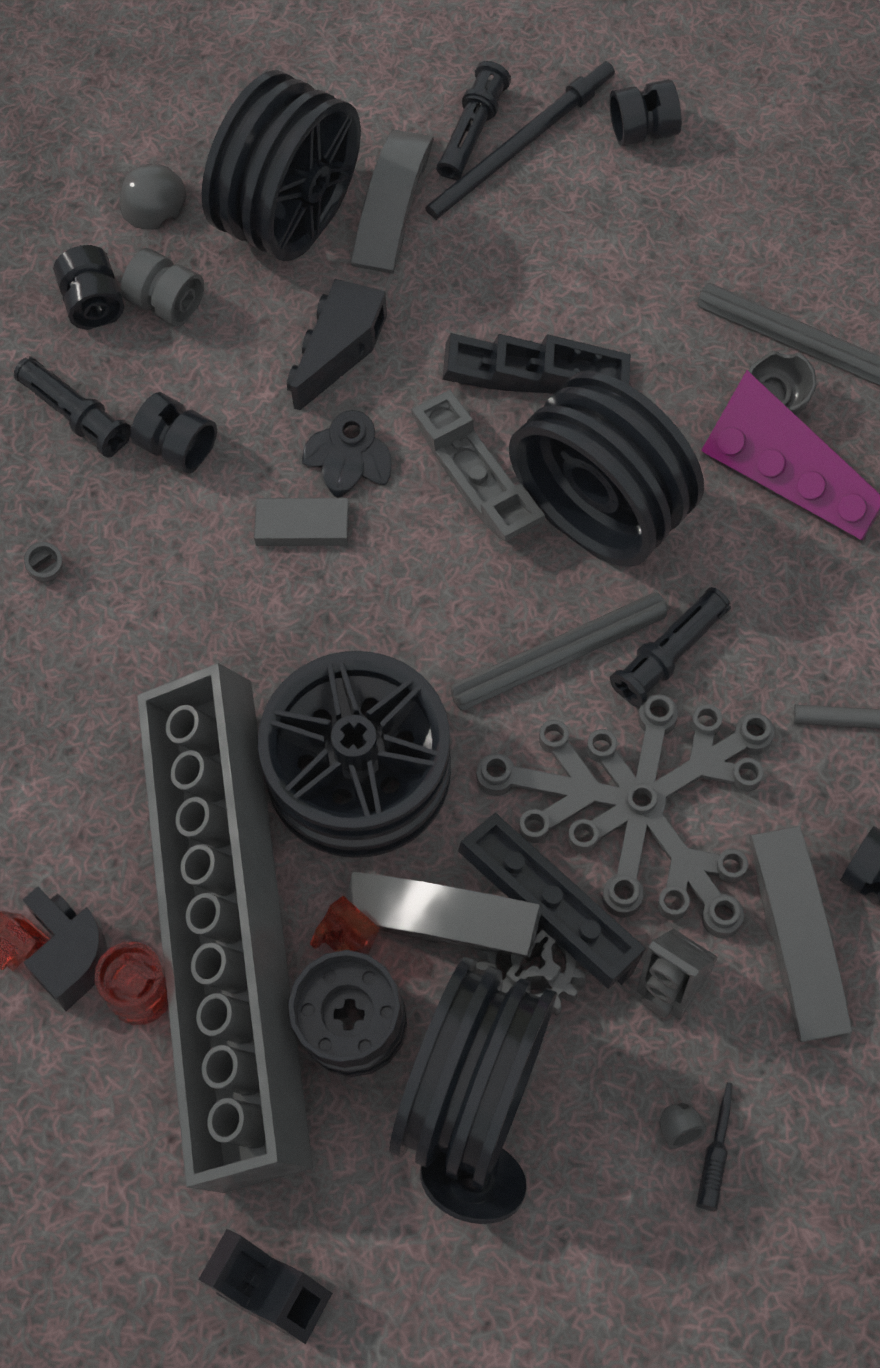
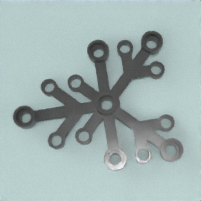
M660 694L647 697V701L640 705L638 722L645 733L636 777L616 751L617 739L611 731L598 729L592 732L588 738L587 753L589 757L602 765L616 786L598 783L569 743V730L567 726L559 720H549L541 726L539 743L545 751L553 754L568 777L514 766L511 759L503 754H489L480 760L477 765L476 779L478 786L486 794L500 796L509 792L512 787L564 797L542 811L530 809L521 816L519 831L521 836L530 843L543 841L548 836L550 830L594 803L612 808L593 820L579 819L572 823L569 829L568 842L573 850L579 853L590 852L596 847L600 839L627 823L617 875L611 877L606 882L602 896L605 908L612 915L629 917L634 915L642 905L644 890L639 880H637V874L647 827L671 860L666 888L662 890L658 900L660 914L666 919L678 920L687 913L690 903L689 895L686 892L688 884L704 906L702 923L707 932L718 938H728L739 931L744 920V910L741 903L733 896L721 894L707 874L719 876L721 880L727 883H737L746 874L748 868L747 857L737 849H727L721 854L687 848L663 813L668 797L699 778L733 784L739 790L746 792L757 789L764 774L763 767L757 760L743 758L736 764L727 761L741 752L759 755L770 748L775 730L772 722L766 716L759 713L744 715L738 720L733 734L713 745L714 736L721 727L722 713L716 706L710 704L697 707L691 722L694 738L690 760L656 780L664 735L674 729L678 717V708L671 698ZM655 706L663 707L667 711V715L656 717L651 713L650 709ZM704 715L710 716L715 720V724L713 726H704L699 722L698 718ZM757 725L762 728L764 733L760 736L751 735L747 731V727ZM550 731H557L563 738L558 742H551L546 739L545 735ZM603 740L608 742L611 748L601 752L596 750L593 744L596 741ZM498 765L505 770V773L502 776L493 777L488 774L487 770L491 766ZM750 769L755 773L756 778L751 781L744 780L740 776L739 771ZM643 794L650 799L651 803L647 806H638L632 798L635 795ZM530 820H538L543 824L544 828L539 832H531L525 825ZM579 830H587L592 834L593 838L588 842H580L575 838L574 834ZM730 859L735 860L740 864L741 870L735 873L729 872L724 868L723 862ZM619 886H627L632 890L633 896L629 899H620L616 896L614 890ZM669 896H676L682 901L683 906L680 909L673 910L666 906L664 900ZM720 906L728 907L732 911L733 917L729 920H722L715 914V909Z

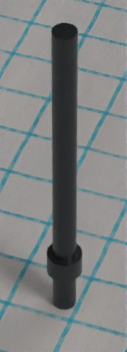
M604 61L586 77L579 76L566 87L564 95L425 207L426 212L437 220L577 105L579 107L584 106L595 96V90L615 75L613 66L609 62Z

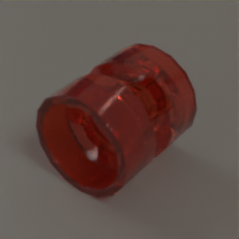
M122 942L110 947L100 957L95 968L94 982L98 993L120 1021L130 1025H146L158 1020L167 1011L168 999L165 969L158 955L149 946L139 942Z

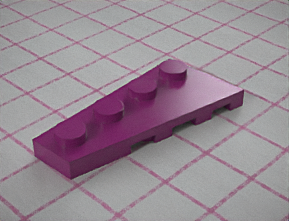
M746 370L701 451L863 541L880 513V493L757 378Z

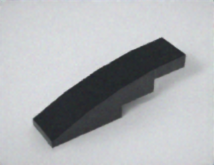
M450 333L445 345L442 380L487 389L554 394L573 375L589 371L612 376L629 385L631 354L548 334L540 344L503 334H498L495 341L491 343Z

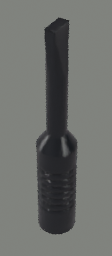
M728 1082L719 1110L714 1141L706 1150L702 1179L696 1207L710 1211H717L728 1154L724 1141L730 1115L733 1087L732 1083Z

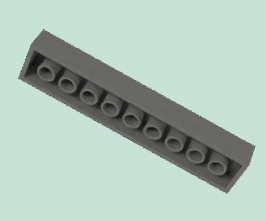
M216 663L137 695L186 1187L226 1193L313 1169L297 1037L290 1023L288 1002L291 990L264 777L258 751V730L252 682L227 667Z

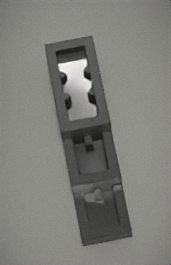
M801 826L749 835L769 935L773 936L783 987L787 988L798 1041L806 1042L852 1033L831 933Z
M352 871L340 920L433 943L441 941L480 951L488 949L530 959L542 907L535 903L456 887Z

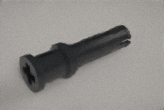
M483 61L478 64L475 70L476 80L472 88L466 90L462 97V107L464 110L436 167L437 172L443 177L456 181L462 177L465 165L477 143L485 122L497 114L499 109L497 101L502 91L507 90L511 83L510 73L503 66L492 61ZM490 75L494 76L492 81L489 80ZM468 132V134H467V136H466V138H465V140H464V142H463L462 147L459 148V146H460V144H461V142H462V140H463V138H464V136H465V133Z
M29 356V359L23 358L14 370L15 380L29 388L54 410L66 417L72 432L80 437L86 436L97 445L100 454L106 458L113 457L128 443L131 435V426L123 420H115L105 412V407L101 402L96 399L83 398L32 356Z
M709 587L699 600L678 618L654 643H644L637 650V657L624 670H616L610 676V683L614 690L632 706L640 707V705H643L647 701V693L660 680L667 681L674 674L675 663L716 621L731 609L728 598L720 590Z

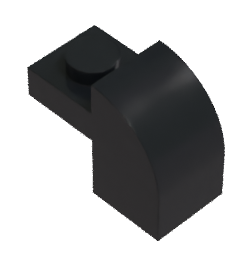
M36 887L23 899V902L31 914L53 937L29 957L24 964L43 988L67 1011L97 983L102 975L107 959L106 940L94 916L87 907L77 915L58 893L50 899L39 887Z
M226 1229L198 1279L216 1291V1294L226 1301L304 1344L307 1343L333 1294L302 1271L272 1258L241 1235Z

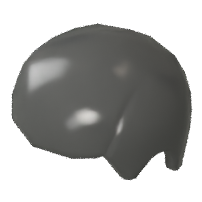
M146 164L133 169L123 179L119 208L123 219L135 228L159 229L162 222L167 218L173 217L176 219L179 216L187 193L182 179L169 167L160 164Z
M772 351L763 356L762 359L754 362L748 370L795 415L806 409L817 386L814 367L799 352L787 355Z

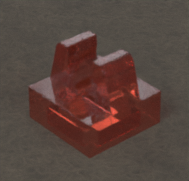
M341 896L329 906L325 917L314 932L310 945L317 949L321 944L326 943L335 952L350 950L369 955L380 928L345 896Z
M0 911V969L4 970L8 967L14 971L25 959L31 957L48 942L50 938L22 914Z

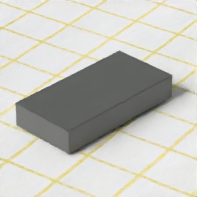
M256 498L255 545L348 546V498Z

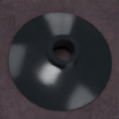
M504 1149L500 1153L484 1190L473 1187L474 1174L464 1170L458 1180L446 1176V1154L442 1152L428 1167H420L421 1184L428 1198L446 1214L465 1222L491 1224L503 1221L519 1210L525 1198L527 1185L524 1172L514 1157Z

